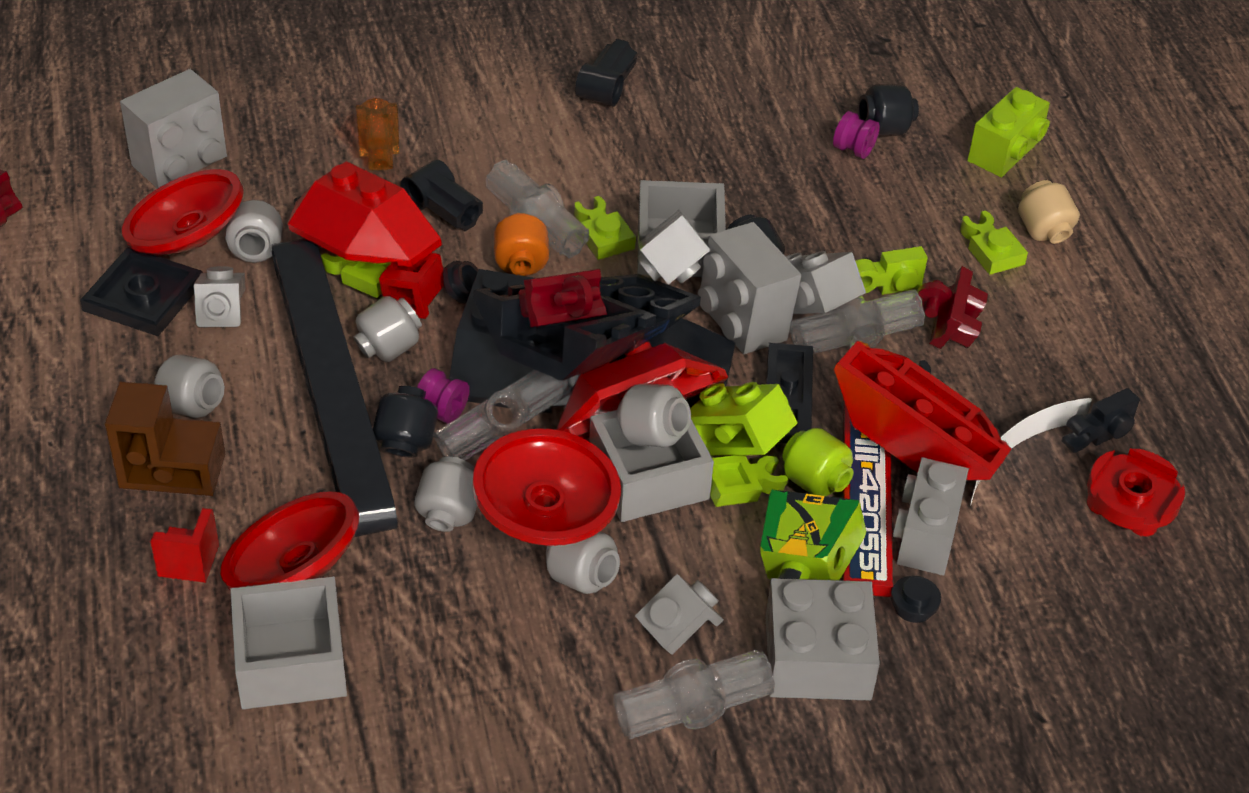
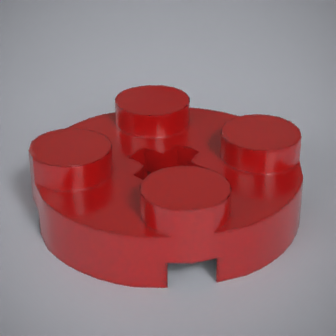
M1130 448L1128 455L1119 454L1114 456L1115 450L1101 455L1093 464L1087 482V506L1092 512L1102 515L1105 519L1120 527L1131 529L1132 532L1139 536L1146 537L1154 535L1158 528L1170 524L1177 517L1185 497L1184 484L1182 487L1176 479L1178 471L1169 461L1153 452ZM1137 485L1143 488L1142 493H1136L1128 488L1131 489Z

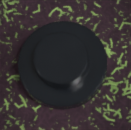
M453 261L446 265L443 272V285L446 292L456 301L467 303L479 269L469 261Z
M906 576L894 584L891 602L896 613L902 619L912 623H920L928 620L938 611L941 603V593L938 587L927 578Z

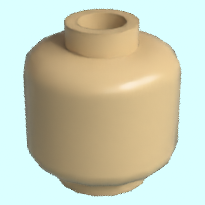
M1043 180L1031 185L1023 192V199L1019 203L1018 213L1034 240H1049L1052 244H1056L1068 239L1072 235V229L1078 223L1080 213L1063 184Z

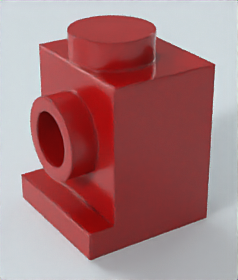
M430 253L412 267L398 266V262H391L379 277L383 297L390 296L396 300L404 298L419 318L426 319L429 315L428 306L444 286V270L441 255Z

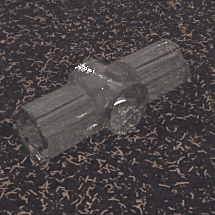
M506 159L494 164L492 171L486 176V188L509 208L510 214L525 213L537 217L544 222L548 230L549 245L560 255H565L568 259L579 254L582 247L589 241V229L564 208V203L558 190L550 183L539 186L516 164L510 163Z
M916 290L905 291L866 301L861 295L827 313H819L792 320L790 334L793 345L813 346V354L849 345L851 348L857 341L867 343L870 348H873L883 339L884 335L923 326L925 313L922 299Z
M534 369L434 432L433 436L437 447L444 457L449 456L465 461L469 460L503 435L514 432L526 422L569 396L571 391L567 379L563 381L557 380ZM495 403L505 404L511 409L513 414L511 424L499 423L494 418L492 407Z
M758 650L706 665L700 659H689L673 666L665 674L664 679L614 694V707L624 736H628L631 740L683 723L688 729L704 728L717 721L727 708L774 694L775 681L766 655Z

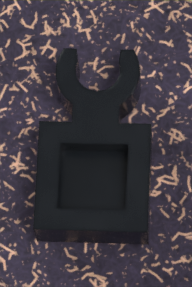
M1126 388L1094 403L1091 413L1087 415L1078 414L1067 421L1066 425L1073 432L1062 437L1061 441L1075 453L1086 448L1091 442L1098 446L1112 438H1122L1134 426V416L1140 398L1129 388Z

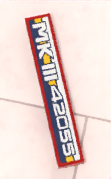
M843 398V443L852 450L853 463L851 468L854 474L849 485L842 491V498L860 500L866 535L843 573L842 581L872 582L873 596L891 597L893 588L891 453L853 427Z

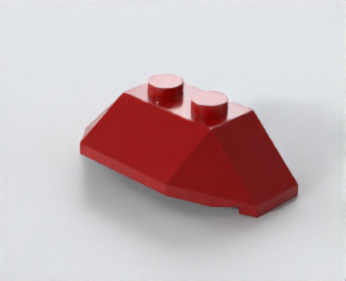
M347 161L332 168L330 172L316 180L296 201L288 221L290 231L351 261L370 263L398 262V266L412 267L442 246L440 236L404 188Z
M857 341L834 368L853 427L917 473L921 458H927L969 468L966 480H990L1012 450L1006 441L1001 440L997 429L983 410L905 356L884 349L870 348L867 343Z
M646 342L625 354L626 358L613 363L608 362L579 375L555 430L568 432L584 439L588 438L590 433V417L617 410L625 393L634 385L642 383L670 385L677 388L685 400L700 395L702 391L712 385L724 383L728 379V375L724 368L667 343L651 347L650 342Z

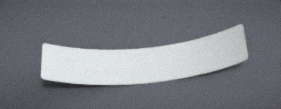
M1084 398L1067 401L1043 409L1017 423L1001 437V440L1006 441L1013 448L1034 435L1060 426H1066L1067 421L1073 416L1088 414L1092 399ZM976 480V484H975V488H974V491H973V495H974L975 490H976V488H977V486H978V484H979V482H980L981 480Z

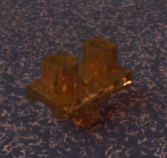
M382 98L368 99L362 105H356L359 157L368 156L369 170L392 169V154H400L397 103H389Z

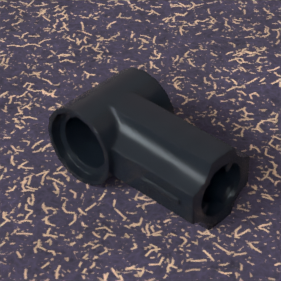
M616 39L612 44L605 46L593 64L585 63L581 67L575 86L577 97L612 107L616 106L623 91L624 80L637 62V52L630 47L629 42Z
M440 160L431 161L401 180L400 186L405 189L420 211L428 207L455 228H460L464 232L474 227L479 216L483 213V202L457 184L449 167Z

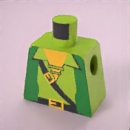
M772 489L769 495L760 545V553L767 578L770 580L771 578L839 581L866 535L860 500Z

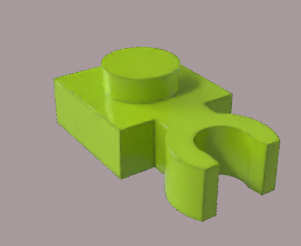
M594 197V209L591 210L585 209L579 201L575 202L574 218L580 224V236L597 260L635 249V234L618 211L606 214V202L602 197Z
M981 212L979 224L972 222L968 216H963L960 228L961 234L970 240L968 249L989 275L1025 265L1028 255L1027 250L1007 227L996 229L993 226L994 218L989 212Z
M922 246L882 252L880 262H872L869 259H859L855 262L866 293L878 287L881 294L884 295L918 289L923 283L928 257Z
M326 253L321 255L325 271L333 275L341 274L343 284L376 298L382 294L379 277L391 262L370 263L346 260L338 255L334 257Z
M746 455L712 458L714 464L710 496L715 507L758 502L762 492L770 494L772 489L783 491L788 482L786 475H771L774 473L779 462L775 456H764L755 464H750Z

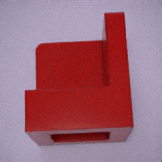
M202 508L194 530L169 526L167 533H153L150 542L158 577L206 583L219 547L213 509Z

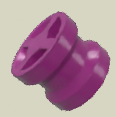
M847 111L838 123L833 138V146L840 150L847 148L853 150L855 156L865 159L872 151L878 138L879 122L871 119L863 121L859 119L858 114Z
M436 368L427 371L417 388L426 391L425 399L430 400L437 406L438 419L446 424H452L458 419L466 406L470 392L467 382L461 379H447L446 374Z

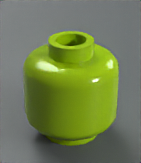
M812 428L807 431H800L791 437L784 448L782 457L785 475L810 494L829 496L835 491H843L852 480L854 474L851 468L853 463L852 450L824 429Z

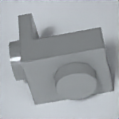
M228 266L207 268V273H201L194 283L196 325L198 327H238L242 321L241 297L246 290L245 273H233V268Z
M678 574L635 615L660 645L672 655L707 620L711 621L715 626H718L724 620L713 608L719 600L699 580L691 586Z

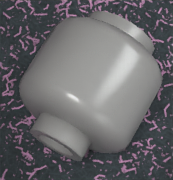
M249 200L242 202L226 227L225 239L229 250L237 258L245 262L257 263L271 258V244L281 242L283 229L281 216L272 205L264 201Z
M384 296L357 315L355 322L359 333L353 336V338L367 358L376 355L384 362H391L416 345L419 340L418 329L422 327V323L404 298L396 300L390 296Z
M174 355L168 358L158 369L154 380L156 385H168L172 413L191 418L205 417L211 413L222 401L225 386L217 366L206 359L193 356Z
M642 383L632 386L625 393L617 409V420L623 435L629 442L639 446L664 448L674 445L687 432L691 421V410L688 402L677 388L670 385Z
M448 456L442 457L438 462H433L425 467L415 496L414 506L418 513L426 518L425 523L429 527L438 531L450 532L454 527L465 526L472 522L477 504L472 489L474 466L469 462Z
M601 531L577 543L546 547V564L551 578L583 594L596 593L603 587L608 586L615 579L619 571L620 557L614 539Z

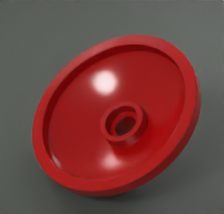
M222 169L203 170L179 177L154 190L130 211L122 226V236L131 249L151 255L181 253L201 247L219 234L234 217L243 198V186L236 174Z
M526 429L497 439L482 452L476 462L473 473L472 489L474 499L485 518L507 535L538 545H568L596 535L615 516L621 496L620 478L608 456L586 439L554 429Z
M328 491L306 495L274 509L245 530L229 548L221 564L220 574L222 580L231 591L230 588L295 582L323 577L338 562L355 537L360 518L355 503L346 494Z

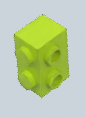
M1015 87L975 124L968 162L1002 178L1045 136L1050 121L1046 119L1050 102L1035 96L1030 91Z
M748 382L741 386H725L723 383L715 384L702 391L699 395L700 400L690 408L691 420L710 455H765L798 423L789 406L788 399L779 384L758 385L757 382Z

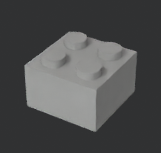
M188 69L120 100L131 165L157 189L170 181L194 173L227 157L219 93L193 70Z
M640 180L638 242L679 209L708 245L710 234L726 230L724 183ZM638 244V255H640L642 252ZM705 255L698 260L701 268L691 277H702ZM637 257V274L649 275Z
M754 222L710 234L708 240L710 251L704 257L701 287L698 290V296H701V308L706 313H709L721 327L727 339L736 342L735 345L743 355L769 347V343L787 341L802 274Z
M617 410L590 417L589 442L597 446L608 456L620 478L621 496L616 513L621 522L710 499L714 461L692 420L687 432L674 445L663 448L639 446L629 442L623 435L617 420Z
M335 576L230 588L235 674L242 710L347 696Z
M771 578L766 609L769 696L779 698L872 700L880 665L872 582Z

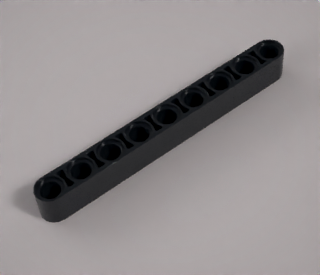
M307 239L271 244L278 284L335 491L348 495L359 511L360 518L355 537L397 529L398 522L392 492L318 245Z

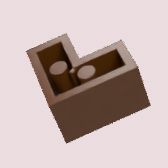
M119 382L105 422L119 488L213 496L225 458L221 422L173 418L168 385Z

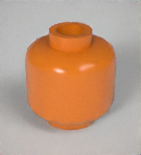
M516 213L505 217L498 223L494 230V256L500 269L508 274L529 276L545 267L549 260L548 230L543 221L529 214Z

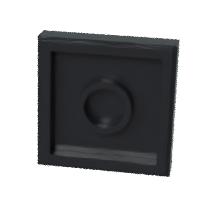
M127 247L81 298L82 311L159 337L194 295V283L203 271L162 257L141 253Z

